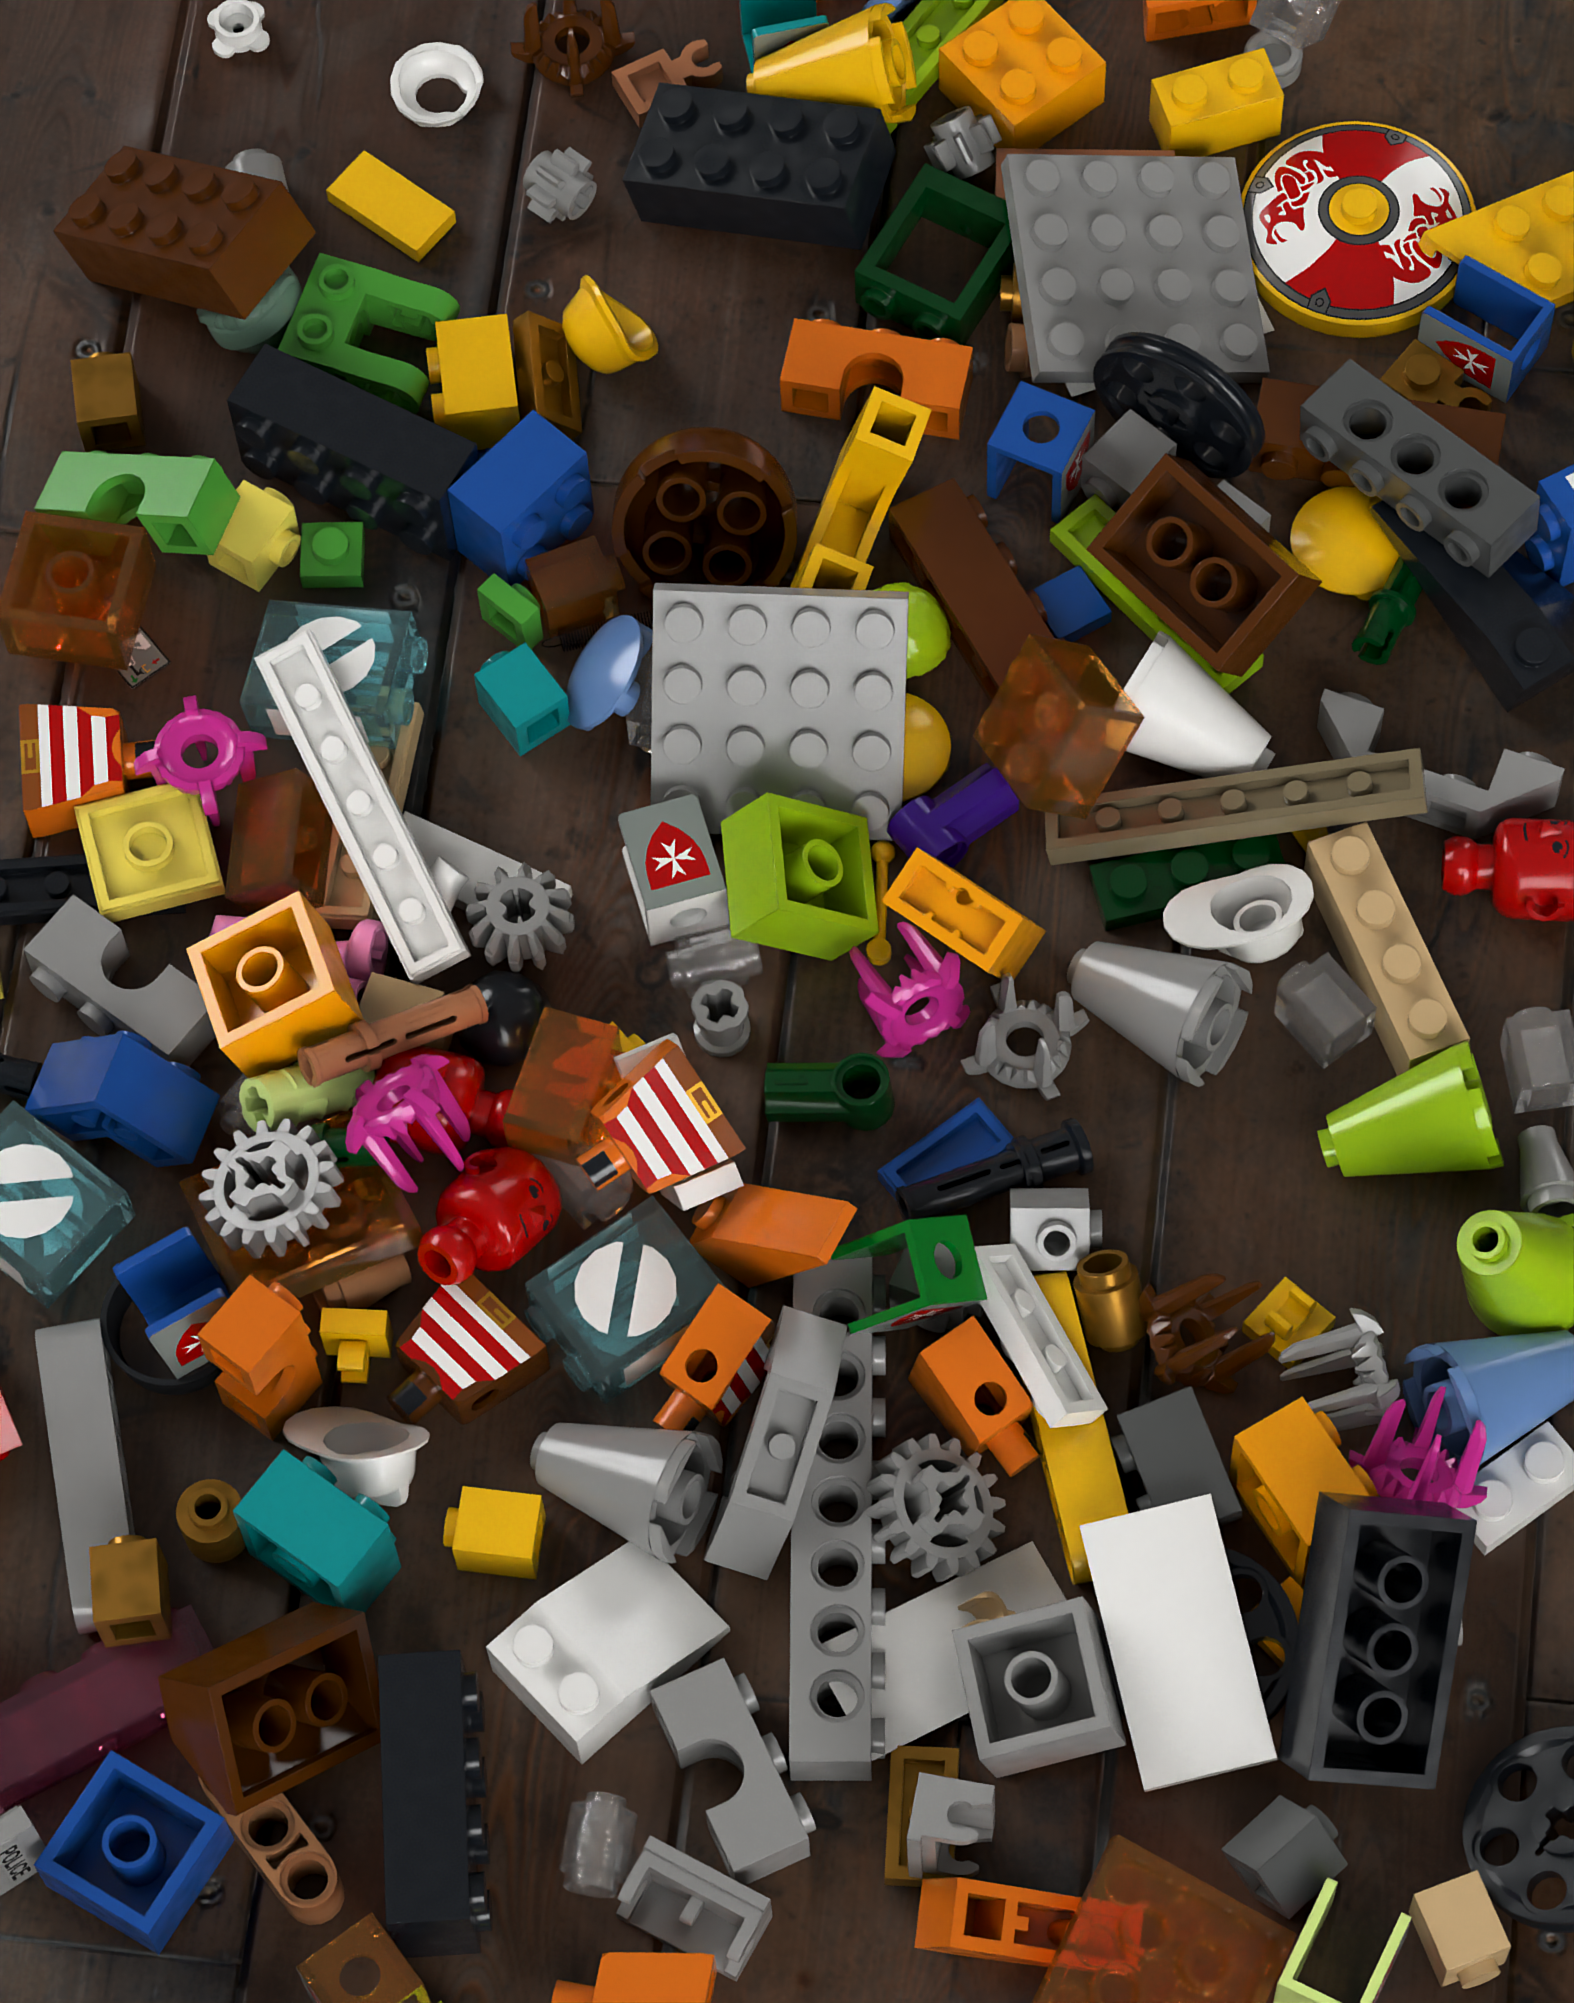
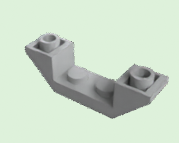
M1324 689L1320 701L1317 729L1334 760L1377 754L1374 751L1380 738L1384 708L1374 705L1368 698L1357 693L1343 692L1340 694ZM1504 748L1489 790L1477 787L1475 783L1461 775H1440L1424 769L1428 813L1408 815L1406 817L1475 840L1495 832L1499 823L1505 819L1529 818L1555 807L1565 768L1553 765L1549 759L1534 752L1517 753Z
M783 1305L763 1369L768 1371L729 1496L722 1497L703 1557L704 1561L764 1580L768 1579L795 1520L831 1406L847 1325Z

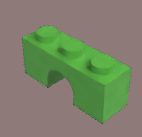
M99 450L91 452L62 451L34 509L62 547L112 549L122 528L129 521L138 517L162 552L214 555L240 500V495L215 458H208L202 455L192 457L158 456L153 453H142L140 455L115 454Z

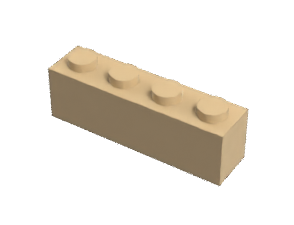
M1367 821L1308 842L1304 872L1312 880L1315 902L1397 1076L1455 1044L1465 1041L1469 1042L1470 1037Z

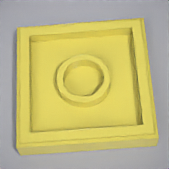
M169 783L74 806L99 913L112 923L226 894L207 816L204 814L199 794H183Z

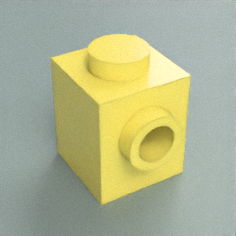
M243 480L236 489L240 495V500L214 555H207L209 564L260 592L279 566L282 568L286 567L293 560L299 549L301 536L294 506L285 495L270 487L262 490Z

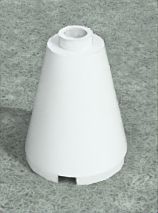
M1162 631L1158 632L1094 738L1104 744L1203 778L1266 770L1276 754L1266 748L1272 736L1182 647Z

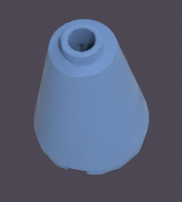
M1566 1330L1428 1343L1414 1348L1406 1355L1404 1364L1414 1362L1413 1377L1403 1380V1393L1414 1428L1420 1427L1431 1399L1440 1386L1446 1387L1443 1405L1431 1445L1437 1434L1442 1435L1440 1451L1447 1449L1450 1459L1456 1457L1457 1465H1459L1477 1420H1481L1484 1423L1487 1433V1441L1480 1462L1481 1465L1574 1401V1335Z

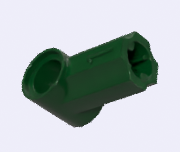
M862 1052L851 1054L839 1063H767L764 1086L767 1122H845V1124L853 1129L869 1131L878 1129L886 1124L893 1115L895 1101L889 1071L884 1062L873 1054ZM867 1084L878 1088L877 1092L867 1099L860 1100L849 1096L851 1091L860 1085Z

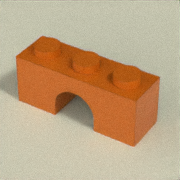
M794 318L780 376L781 411L841 421L845 401L855 389L868 384H880L893 389L902 398L932 409L923 434L959 440L973 380V347L960 345L956 341L947 338L927 340L902 336L886 328L865 330L842 326L829 319L810 321Z
M249 1274L197 1335L206 1359L223 1371L214 1381L222 1404L273 1441L284 1428L285 1421L300 1410L323 1381L315 1359L318 1353L311 1345L308 1336L311 1330L304 1322L300 1312L303 1309L301 1302L282 1285L272 1282L267 1288Z

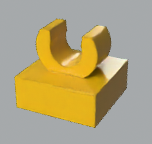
M1285 1276L1243 1321L1242 1332L1252 1340L1269 1332L1275 1333V1342L1268 1353L1278 1361L1281 1352L1293 1343L1329 1332L1334 1327L1336 1317ZM1304 1359L1283 1363L1282 1365L1290 1369L1293 1366L1299 1365Z
M322 1307L319 1333L326 1355L338 1356L337 1369L341 1371V1382L368 1384L370 1357L391 1358L393 1330L388 1311Z

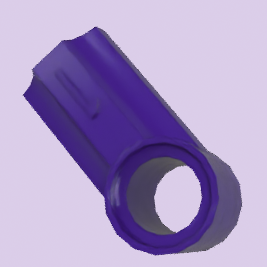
M985 763L933 800L930 796H921L909 802L891 819L886 831L908 858L911 857L918 847L953 868L963 859L969 849V845L1019 810V799L1004 774L997 767L994 768Z

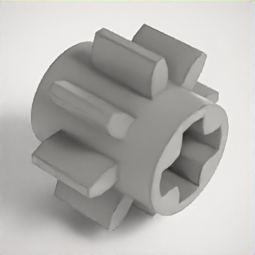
M964 106L943 115L930 125L935 136L932 137V142L924 145V149L933 167L939 170L943 169L944 172L951 170L954 177L965 179L983 171L996 161L991 150L994 149V144L1002 141V137L991 114L984 117L982 114L975 116L970 106Z
M568 147L564 153L556 149L553 153L545 150L538 154L528 166L523 177V187L527 190L525 195L532 199L527 208L548 223H551L555 217L561 221H564L566 217L570 220L579 218L592 203L597 190V184L592 180L594 176L587 172L592 162L571 147Z

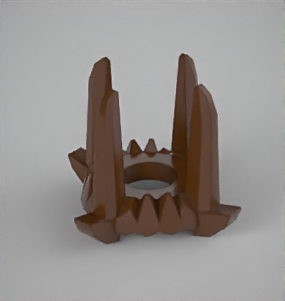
M562 0L563 11H555L553 15L548 13L544 21H540V23L538 20L537 4L532 2L523 11V42H510V47L514 58L526 63H534L538 71L552 82L570 86L571 98L584 97V84H588L601 77L610 68L615 56L631 49L635 44V33L632 31L621 34L615 5L612 0H600L601 16H598L591 9L589 11L585 9L577 10L576 0ZM574 33L581 34L589 40V46L580 54ZM568 34L567 54H564L556 45L560 38Z
M1218 1273L1204 1274L1160 1295H1157L1151 1284L1148 1283L1139 1297V1306L1143 1320L1148 1323L1146 1332L1150 1336V1347L1155 1352L1156 1361L1159 1363L1154 1370V1374L1165 1385H1171L1177 1381L1184 1386L1195 1388L1204 1386L1209 1390L1223 1394L1233 1393L1238 1383L1230 1376L1266 1354L1275 1342V1333L1269 1332L1224 1355L1223 1353L1229 1345L1227 1341L1234 1336L1238 1329L1236 1326H1233L1226 1330H1215L1216 1324L1212 1320L1259 1290L1263 1286L1260 1281L1256 1280L1246 1283L1216 1298L1208 1293L1198 1302H1196L1197 1298L1224 1283L1226 1280L1225 1276ZM1180 1325L1188 1328L1196 1340L1195 1344L1188 1347L1185 1345L1180 1334Z

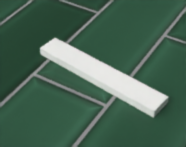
M307 629L255 657L256 664L409 980L412 983L419 984L470 957V951L315 634L310 629Z

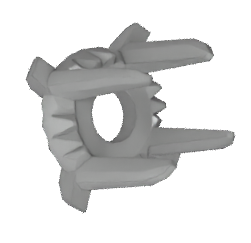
M1008 972L1002 975L1000 983L990 986L997 1009L988 1017L979 1032L975 1055L960 1062L968 1075H980L989 1072L990 1075L1003 1084L1015 1088H1037L1041 1096L1048 1101L1060 1096L1053 1080L1064 1070L1069 1061L1072 1048L1070 1037L1085 1027L1090 1020L1084 1008L1074 1013L1072 997L1066 991L1056 994L1054 1010L1045 1003L1040 1004L1035 1000L1016 1001L1013 977ZM1028 1027L1039 1032L1042 1038L1038 1040L1036 1053L1025 1057L1018 1056L1009 1049L1006 1042L1009 1034L1015 1029Z
M1349 1309L1355 1323L1293 1343L1283 1350L1278 1358V1361L1283 1364L1338 1351L1293 1366L1280 1375V1380L1282 1381L1355 1367V1373L1359 1376L1353 1381V1385L1358 1386L1307 1402L1314 1414L1320 1410L1327 1412L1347 1408L1327 1414L1337 1431L1378 1424L1379 1426L1386 1409L1400 1394L1398 1379L1389 1380L1386 1362L1382 1357L1385 1355L1383 1346L1377 1338L1378 1335L1384 1333L1383 1329L1374 1316L1362 1309Z

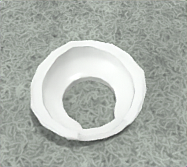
M443 42L424 43L407 51L395 63L390 78L391 96L398 110L404 117L421 127H446L461 120L475 105L484 83L482 69L475 57L460 45ZM445 78L455 82L467 96L457 111L434 113L420 107L416 101L418 89L431 79Z

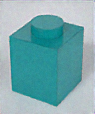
M526 642L510 652L501 651L494 654L482 665L480 671L474 674L479 704L520 757L571 725L567 720L570 711L566 693Z

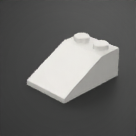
M629 1541L534 1603L490 1642L486 1649L492 1671L563 1746L583 1764L652 1702L650 1690L679 1678L730 1632V1627L667 1562L655 1558Z

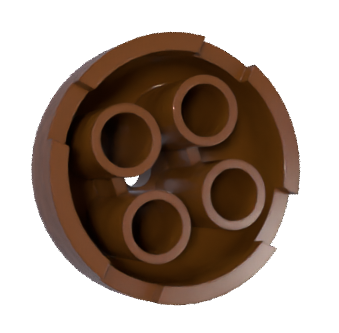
M691 427L669 433L644 448L629 464L619 482L612 516V543L616 558H620L629 574L639 583V590L652 600L655 583H670L664 575L677 574L688 566L692 557L693 543L704 545L703 572L712 584L775 587L786 574L795 554L797 544L798 513L794 490L789 477L777 459L758 442L743 434L718 427ZM754 537L759 548V560L756 569L751 574ZM730 550L738 553V555L733 558H724L718 552Z

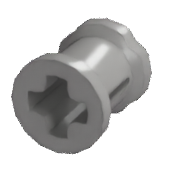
M723 979L700 986L694 994L691 1003L692 1013L696 1018L694 1023L695 1041L701 1050L711 1056L722 1058L737 1054L747 1045L751 1034L748 1018L749 1005L744 997L743 989L734 982Z

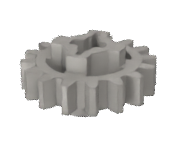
M284 1118L275 1132L270 1129L265 1120L258 1121L256 1135L247 1138L243 1132L237 1130L233 1133L234 1141L237 1145L233 1150L228 1151L217 1147L213 1152L221 1162L219 1168L206 1169L202 1172V1178L211 1188L199 1194V1201L208 1212L204 1218L217 1236H221L231 1250L236 1251L244 1246L252 1258H259L266 1245H270L278 1257L285 1256L287 1241L294 1238L303 1247L309 1245V1236L306 1230L312 1225L317 1228L326 1229L330 1224L322 1214L324 1208L339 1207L342 1201L333 1189V1187L344 1182L342 1173L335 1165V1162L338 1160L325 1140L321 1141L312 1127L307 1125L298 1131L290 1119Z
M928 1434L917 1442L913 1438L893 1448L891 1454L875 1464L881 1475L869 1481L866 1485V1490L879 1498L876 1504L865 1509L866 1516L881 1519L883 1528L878 1530L873 1536L875 1541L885 1542L890 1539L895 1546L891 1552L890 1561L896 1564L905 1558L912 1560L911 1575L915 1578H919L932 1571L936 1582H943L954 1575L958 1577L964 1576L980 1567L979 1562L995 1554L997 1549L991 1540L1005 1532L1006 1526L993 1518L994 1512L1006 1506L1005 1499L991 1497L988 1489L998 1478L995 1473L981 1476L977 1467L982 1456L978 1452L967 1458L960 1456V1440L956 1438L949 1440L941 1446L936 1434Z

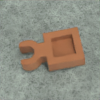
M701 39L686 45L681 52V56L672 61L663 48L612 71V85L638 127L642 128L659 82L712 89L723 81V68L720 62L713 63L704 68L696 66L697 63L709 58L708 43L705 39Z

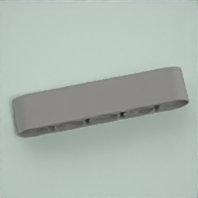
M100 1318L41 1328L35 1331L70 1598L76 1628L80 1635L97 1632L93 1623L89 1547L107 1545L111 1539L118 1536L135 1535L111 1360L102 1339Z

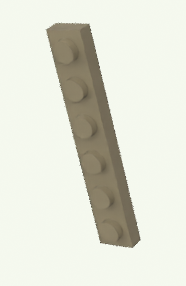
M1420 748L1044 801L1046 852L1050 865L1428 813L1424 764Z

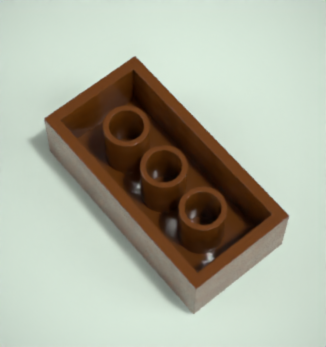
M123 146L118 153L109 158L102 173L86 192L70 205L66 216L53 230L89 281L243 320L249 316L316 233L282 181L128 146Z

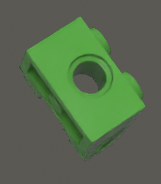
M319 253L278 350L416 414L429 387L427 376L409 363L372 353L358 347L364 334L370 336L374 324L427 340L437 341L435 322L456 320L460 312V305L453 296L437 287Z

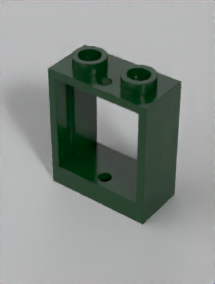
M925 163L855 269V302L877 319H891L914 330L921 339L947 338L965 346L1000 291L1001 275H1010L1013 271L1015 260L1006 200ZM921 217L989 248L955 303L887 272V269Z

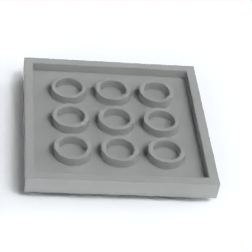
M1006 155L1001 164L1033 383H1094L1093 370L1096 362L1105 353L1108 345L1115 337L1128 332L1151 333L1179 342L1209 359L1236 383H1262V379L1268 376L1270 370L1235 157Z
M655 583L653 588L651 805L690 794L696 795L709 834H722L721 821L768 792L866 817L869 840L893 841L886 831L887 826L896 813L903 808L909 592Z

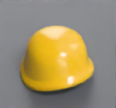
M584 275L580 279V289L563 311L562 329L570 348L584 364L596 372L612 374L636 362L649 360L657 354L658 342L651 327L640 316L603 292L590 276Z

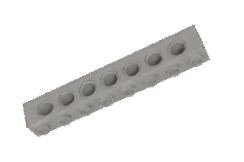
M872 1257L832 1260L830 1258L826 1265L793 1274V1308L826 1319L834 1316H846L854 1321L886 1310V1274H873ZM850 1332L846 1333L838 1377L850 1379L856 1384V1388L847 1395L833 1396L795 1520L791 1527L789 1768L791 1781H872L871 1752L885 1754V1718H871L872 1688L885 1690V1652H872V1625L885 1626V1588H872V1564L886 1563V1541H875L873 1536L878 1530L883 1528V1525L873 1524V1518L866 1516L865 1509L873 1505V1500H879L878 1497L866 1490L867 1483L881 1475L875 1467L879 1460H873V1438H886V1398H873V1375H886V1336H873V1333L850 1335ZM844 1439L854 1444L856 1450L847 1458L833 1459L825 1455L822 1448L832 1440ZM834 1502L848 1503L856 1510L855 1515L851 1519L841 1523L827 1520L821 1512L826 1506ZM835 1565L847 1566L856 1573L854 1580L842 1587L828 1585L821 1579V1575L826 1569ZM856 1628L858 1632L855 1643L845 1651H830L820 1643L821 1638L831 1630L843 1629L849 1631ZM830 1682L846 1683L855 1691L858 1698L857 1704L848 1715L831 1717L820 1709L819 1706L822 1701L834 1694L828 1684ZM885 1755L877 1759H885Z

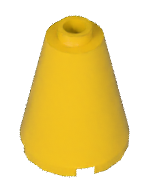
M882 3L871 6L757 59L754 63L753 73L747 74L746 77L747 93L881 109L886 123L899 124L912 121L916 113V104L906 105V90L917 88L912 50L902 21L890 22L887 15L896 10L892 4Z

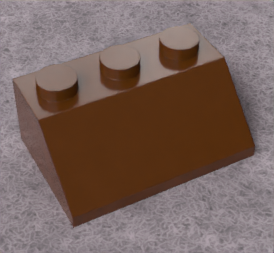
M312 1602L157 1676L172 1742L227 1814L237 1816L381 1743L379 1678L365 1612Z

